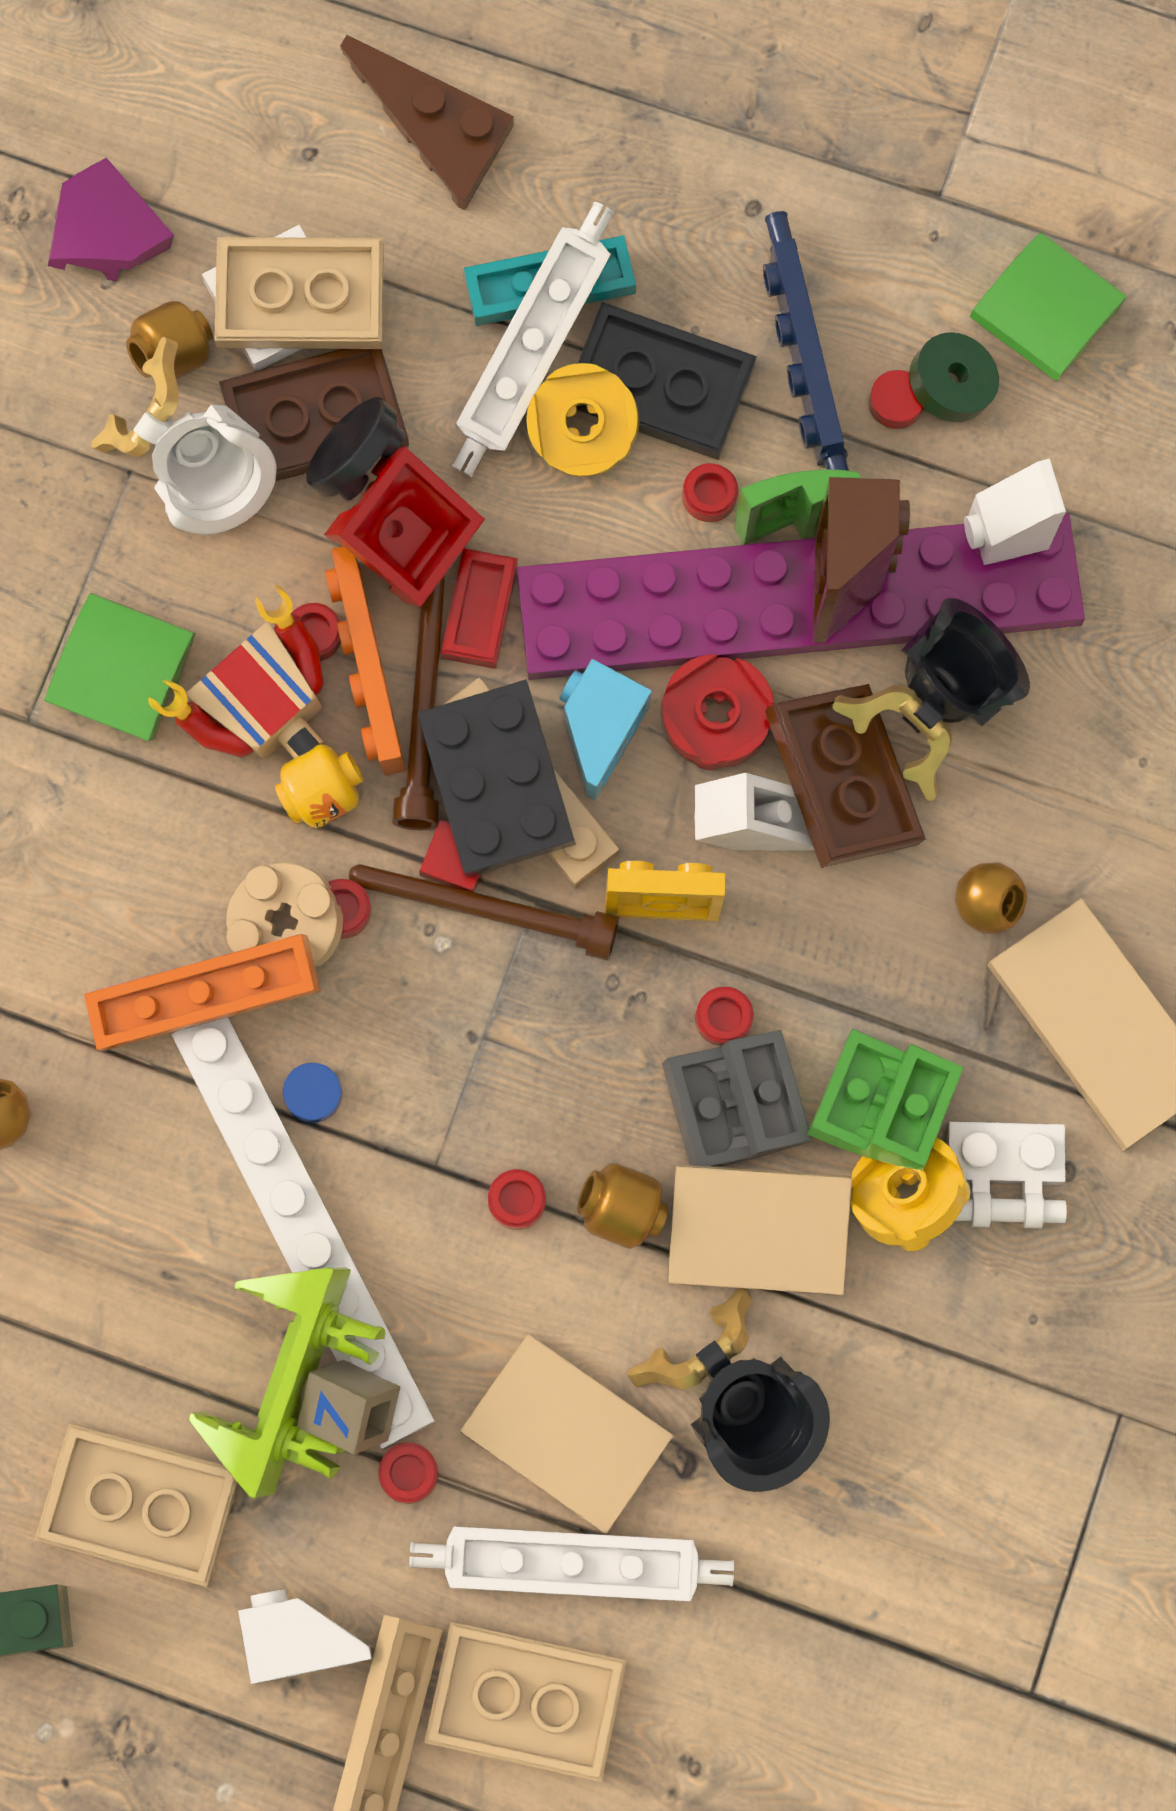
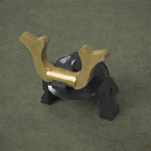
M956 598L945 599L935 618L931 616L901 650L907 656L905 676L908 687L892 686L865 698H849L839 695L833 703L834 711L853 720L857 733H865L869 722L876 714L890 709L898 713L901 712L903 720L917 733L922 732L928 738L931 750L923 758L907 763L903 771L905 779L919 784L928 801H933L936 798L938 792L936 771L948 753L952 742V731L948 723L960 722L971 718L976 724L983 726L1001 710L1002 706L1013 705L1014 702L1025 698L1030 690V681L1025 665L1007 637L982 612Z
M738 1288L725 1303L717 1305L709 1311L717 1326L726 1327L717 1340L711 1342L689 1361L676 1365L671 1364V1359L663 1348H658L653 1352L649 1360L629 1369L627 1375L635 1387L650 1383H663L676 1389L692 1388L700 1384L708 1376L711 1381L706 1392L702 1393L699 1398L701 1402V1417L690 1425L697 1438L706 1448L713 1467L727 1483L745 1491L764 1492L778 1489L793 1482L815 1462L828 1436L830 1412L826 1397L817 1382L801 1371H794L782 1357H779L771 1364L755 1358L739 1360L734 1363L730 1362L731 1358L739 1355L744 1350L749 1340L745 1325V1315L753 1300L746 1288Z

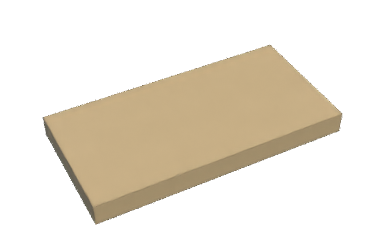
M1082 898L989 961L988 968L1123 1151L1176 1115V1024Z

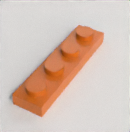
M344 546L333 548L331 552L335 568L325 570L332 602L343 601L347 618L345 621L337 622L344 655L355 654L359 673L349 675L356 708L366 706L371 726L361 728L368 761L379 759L385 776L404 772L407 770L359 561Z
M298 934L85 993L84 996L96 1050L107 1051L321 992L308 936Z

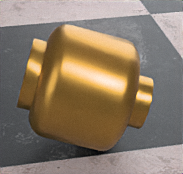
M169 301L138 316L133 321L130 328V337L126 340L127 351L133 365L146 378L152 376L143 372V365L146 361L153 358L160 339L166 337L176 341L178 348L175 355L174 372L177 380L205 364L209 357L208 341L212 339V330L206 317L199 310L192 311L182 302Z
M611 1163L600 1172L593 1170L589 1174L578 1199L577 1213L583 1215L584 1227L592 1235L633 1249L642 1244L648 1235L654 1237L659 1235L667 1218L668 1204L661 1202L662 1190L657 1179L618 1163Z

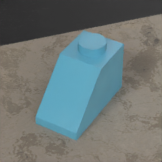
M591 659L583 674L576 670L573 672L562 691L560 701L566 703L564 706V724L585 794L596 801L650 707L652 690L594 659Z

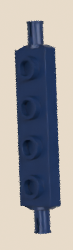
M776 211L765 217L772 246L770 248V263L763 264V278L768 297L777 296L781 314L775 315V328L780 347L789 346L793 362V364L787 365L790 392L793 398L801 397L805 415L799 417L802 442L805 449H814L817 466L825 465L826 470L849 471L846 461L848 453L844 448L842 431L797 251V244L795 238L792 239L787 212Z

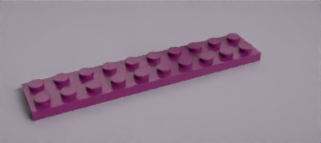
M1070 513L1064 515L1048 550L987 565L983 564L979 548L971 549L966 537L964 524L909 529L908 535H903L902 554L897 555L896 572L887 573L881 592L825 643H813L815 538L517 567L528 680L571 676L575 670L583 674L591 659L617 672L683 665L693 658L706 654H718V658L736 660V658L749 659L908 643L931 616L935 618L942 602L947 598H956L972 605L988 617L1003 634L1082 626L1085 615Z

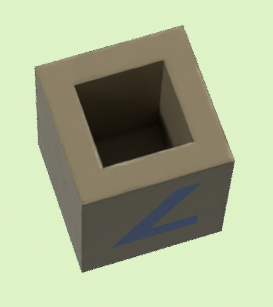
M345 1360L311 1371L301 1388L300 1402L302 1405L297 1427L355 1455L388 1441L401 1386Z

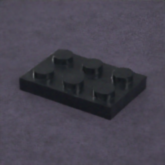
M527 679L417 712L466 877L576 845Z

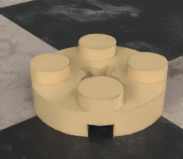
M276 863L269 866L261 865L254 867L238 885L228 905L226 939L232 951L236 952L290 936L304 934L309 939L314 965L320 967L329 960L336 950L343 929L341 907L337 904L335 895L330 889L332 887L320 874L301 865ZM284 905H291L290 915L298 919L297 926L294 930L285 929L282 936L279 937L275 933L276 925L272 923L273 914L281 912Z

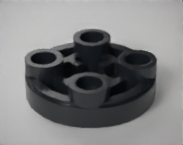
M373 397L362 402L347 413L328 433L313 455L306 473L307 483L323 497L339 495L348 502L358 496L369 480L366 472L380 456L387 458L392 455L404 440L405 432L397 426L396 411L382 398Z

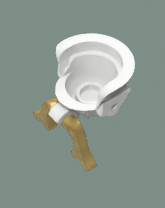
M162 337L153 358L146 361L142 368L144 373L153 377L156 384L153 402L133 431L129 433L127 431L126 419L110 414L105 429L93 439L91 447L103 453L117 448L123 453L140 457L149 451L151 444H155L156 446L152 454L153 470L159 481L154 489L165 503V513H167L172 525L177 529L198 535L222 533L249 520L266 503L276 480L277 468L275 458L270 448L258 438L260 434L227 406L211 404L206 412L193 414L185 412L181 418L176 421L172 420L170 416L174 414L179 399V390L174 372V361L178 343L169 338Z

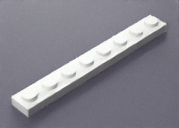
M229 1018L212 1021L171 1034L292 1273L328 1267H347L351 1269L339 1304V1313L385 1329V1339L373 1340L355 1336L358 1341L380 1353L371 1365L361 1359L331 1348L337 1362L345 1360L401 1386L389 1439L387 1442L379 1444L381 1449L384 1450L435 1423Z

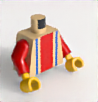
M275 585L278 593L283 598L282 605L277 610L268 611L264 609L261 601L256 597V608L266 622L188 692L182 686L170 680H162L164 684L173 689L175 694L173 702L169 706L161 707L157 701L151 697L148 698L149 705L153 710L166 717L175 716L176 725L206 749L240 758L254 752L262 759H266L282 745L293 758L309 752L317 745H325L323 739L307 723L323 707L316 697L324 685L319 648L297 614H291L293 603L282 586ZM268 622H270V623H276L275 626H274V630H273V628L268 624Z

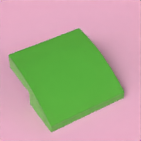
M1040 232L995 281L972 310L969 317L1057 382L1084 353L1091 339L1117 313L1127 296Z
M846 470L799 471L775 476L741 488L734 528L743 545L754 542L791 524H794L801 539L814 538L829 477L861 478L859 472Z
M89 593L63 649L44 701L146 741L154 740L162 714L151 708L148 698L151 697L157 701L161 707L166 706L172 688L164 684L162 680H170L176 684L179 683L196 633L94 593Z
M852 1029L846 1038L807 1135L871 1159L922 1171L964 1067L913 1044H910L904 1052Z

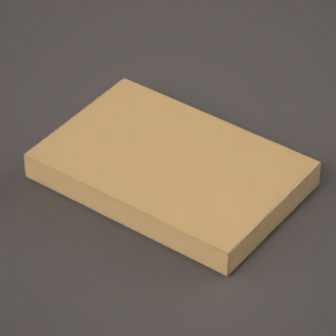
M217 237L214 336L216 348L382 349L383 238Z
M675 1164L668 1283L844 1295L851 1176Z
M530 1334L526 1335L460 1430V1433L605 1535L674 1436Z
M68 1424L34 1540L209 1588L238 1482L224 1465Z
M450 1622L424 1743L602 1782L627 1660Z

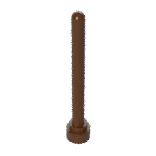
M445 575L420 608L407 785L401 788L400 796L394 799L392 823L395 826L408 830H431L438 825L439 802L434 799V791L429 789L431 758L417 712L433 708L436 704Z
M362 864L353 866L349 871V880L355 881L365 889L577 941L576 947L586 949V956L609 961L612 953L619 916L596 911L595 916L584 914L583 918L580 919Z

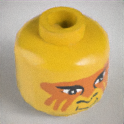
M321 744L285 763L280 770L281 782L275 785V789L284 809L296 825L305 822L311 828H322L358 806L359 793L356 786L364 782V778L349 752L339 756L333 748Z

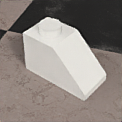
M1050 459L1038 461L975 495L969 516L964 517V527L971 549L979 548L984 565L1049 549L1066 512Z
M749 773L695 785L694 820L696 841L730 850H815L791 785Z
M286 1589L250 1596L252 1608L238 1610L251 1684L373 1659V1651L370 1645L304 1600L299 1598L288 1600Z

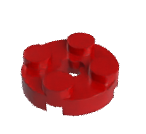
M718 654L698 656L683 664L671 676L661 704L662 727L672 747L681 756L695 762L700 768L716 770L720 767L735 766L750 759L764 745L771 729L765 710L773 704V694L765 677L749 662L736 658V661L729 658H718ZM713 699L717 704L727 701L732 707L727 712L729 721L722 724L716 720L708 721L704 717L708 710L705 702Z

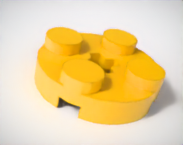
M578 363L555 370L539 386L528 405L527 430L533 447L549 465L568 475L590 477L611 470L629 456L632 445L638 435L639 412L633 394L618 376L598 365ZM587 405L589 413L598 414V424L590 427V434L587 436H580L577 428H569L568 418L577 414V406Z
M936 1137L922 1171L862 1156L852 1171L851 1186L853 1193L850 1204L852 1212L860 1225L872 1238L887 1245H899L906 1251L915 1252L926 1247L931 1239L939 1236L953 1224L961 1213L963 1206L968 1202L971 1191L957 1156L944 1141ZM918 1180L921 1181L917 1187L918 1191L914 1195L900 1199L901 1196L897 1191L899 1185L904 1182L906 1185L911 1186Z

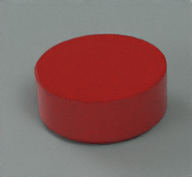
M903 370L888 371L879 376L874 382L869 396V408L873 417L880 424L889 428L900 429L908 427L918 420L923 406L918 402L912 391L909 372Z
M706 463L695 467L688 473L683 484L682 500L691 516L704 522H717L726 518L735 508L738 497V483L735 476L726 467L719 464Z
M320 603L303 604L293 610L291 614H297L316 642L319 648L320 661H324L334 655L341 644L337 622H340L336 613L328 606Z
M349 879L329 881L328 883L332 887L330 889L334 893L336 902L340 905L343 915V929L340 939L356 936L365 929L371 917L369 896L365 889L355 881Z
M725 986L708 991L699 1001L695 1014V1022L699 1033L706 1041L716 1046H723L727 1041L746 1037L754 1019L753 1007L748 997L735 988Z
M513 1169L503 1172L492 1182L488 1192V1207L492 1217L503 1227L513 1230L526 1229L534 1225L543 1215L546 1206V1193L543 1184L534 1174L526 1170Z
M401 1443L389 1449L382 1457L378 1469L379 1482L385 1493L393 1500L405 1504L417 1503L427 1498L434 1490L438 1481L437 1463L433 1455L425 1447L416 1443Z

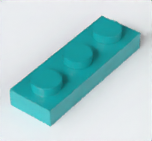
M625 236L599 240L611 255L584 304L636 294V281ZM549 250L464 267V279L475 326L513 319Z

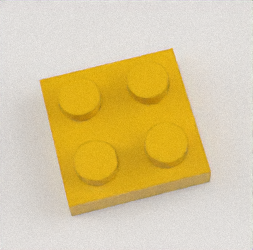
M625 861L619 864V869L608 868L605 913L619 916V918L719 921L725 897V873L712 872V866L701 863L678 865V871L654 870V864L650 862Z

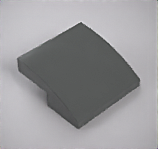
M781 1030L730 1040L721 1047L670 1057L662 1063L690 1165L723 1167L812 1141V1137L807 1135L809 1126Z

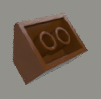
M829 477L815 533L813 643H825L881 592L887 573L896 572L897 555L902 554L903 535H908L910 523L909 500H900V480Z

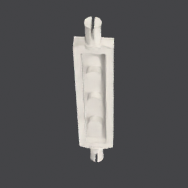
M593 202V206L580 230L561 228L456 423L458 429L467 439L451 467L460 472L468 455L472 453L473 456L463 474L471 478L486 449L504 452L528 409L533 395L536 394L611 255L599 240L615 213L606 207L598 224L594 226V222L603 207L598 202Z
M453 1527L447 1540V1545L414 1542L410 1544V1553L433 1554L434 1556L432 1558L409 1556V1568L445 1569L449 1587L457 1589L690 1602L697 1584L729 1585L733 1587L734 1575L710 1573V1570L733 1572L734 1560L698 1559V1553L693 1540Z

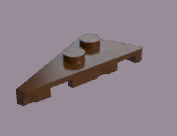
M346 35L340 47L343 54L349 59L351 69L361 82H366L379 98L384 112L407 142L412 143L419 150L420 158L430 171L434 170L452 193V200L457 207L466 210L512 130L514 116Z

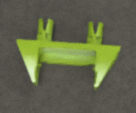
M328 1267L236 1281L234 1289L260 1297L262 1300L274 1304L275 1308L279 1310L284 1308L296 1313L294 1320L289 1323L257 1416L260 1419L256 1430L243 1426L238 1421L235 1423L228 1422L204 1411L191 1413L189 1421L250 1497L259 1498L275 1493L286 1460L322 1473L330 1479L335 1477L341 1467L317 1453V1451L331 1454L345 1453L346 1451L298 1428L297 1423L302 1405L300 1402L301 1388L308 1378L309 1372L317 1370L325 1347L361 1359L371 1365L380 1353L358 1341L355 1336L373 1340L385 1339L384 1328L380 1326L375 1327L339 1313V1304L351 1269L347 1267Z

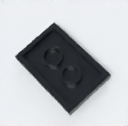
M602 302L578 363L598 365L621 379L636 400L639 412L638 432L719 460L756 364L757 356ZM587 405L577 406L578 411L598 417V414L589 413Z

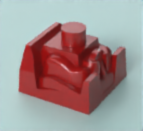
M401 447L389 457H381L371 471L377 477L376 480L367 485L365 493H363L357 505L337 516L324 535L329 540L343 545L368 568L390 584L388 589L404 603L421 608L484 522L485 518L407 447Z

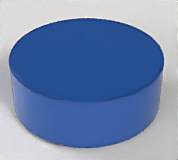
M305 1063L293 1069L287 1076L283 1086V1097L288 1110L297 1119L307 1123H318L329 1119L338 1110L342 1100V1088L338 1077L329 1067L320 1063Z

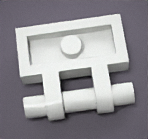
M948 1122L946 1125V1144L953 1150L962 1165L966 1181L970 1183L971 1191L968 1202L963 1206L961 1213L955 1221H970L971 1227H990L991 1222H1022L1023 1228L1042 1229L1043 1223L1066 1222V1201L1044 1200L1042 1194V1185H1063L1065 1183V1124ZM990 1184H1021L1022 1199L991 1198Z

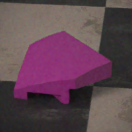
M104 158L62 183L55 213L48 266L65 270L66 264L98 270L107 277V280L116 282L120 269L129 270L170 249L174 234L107 158Z

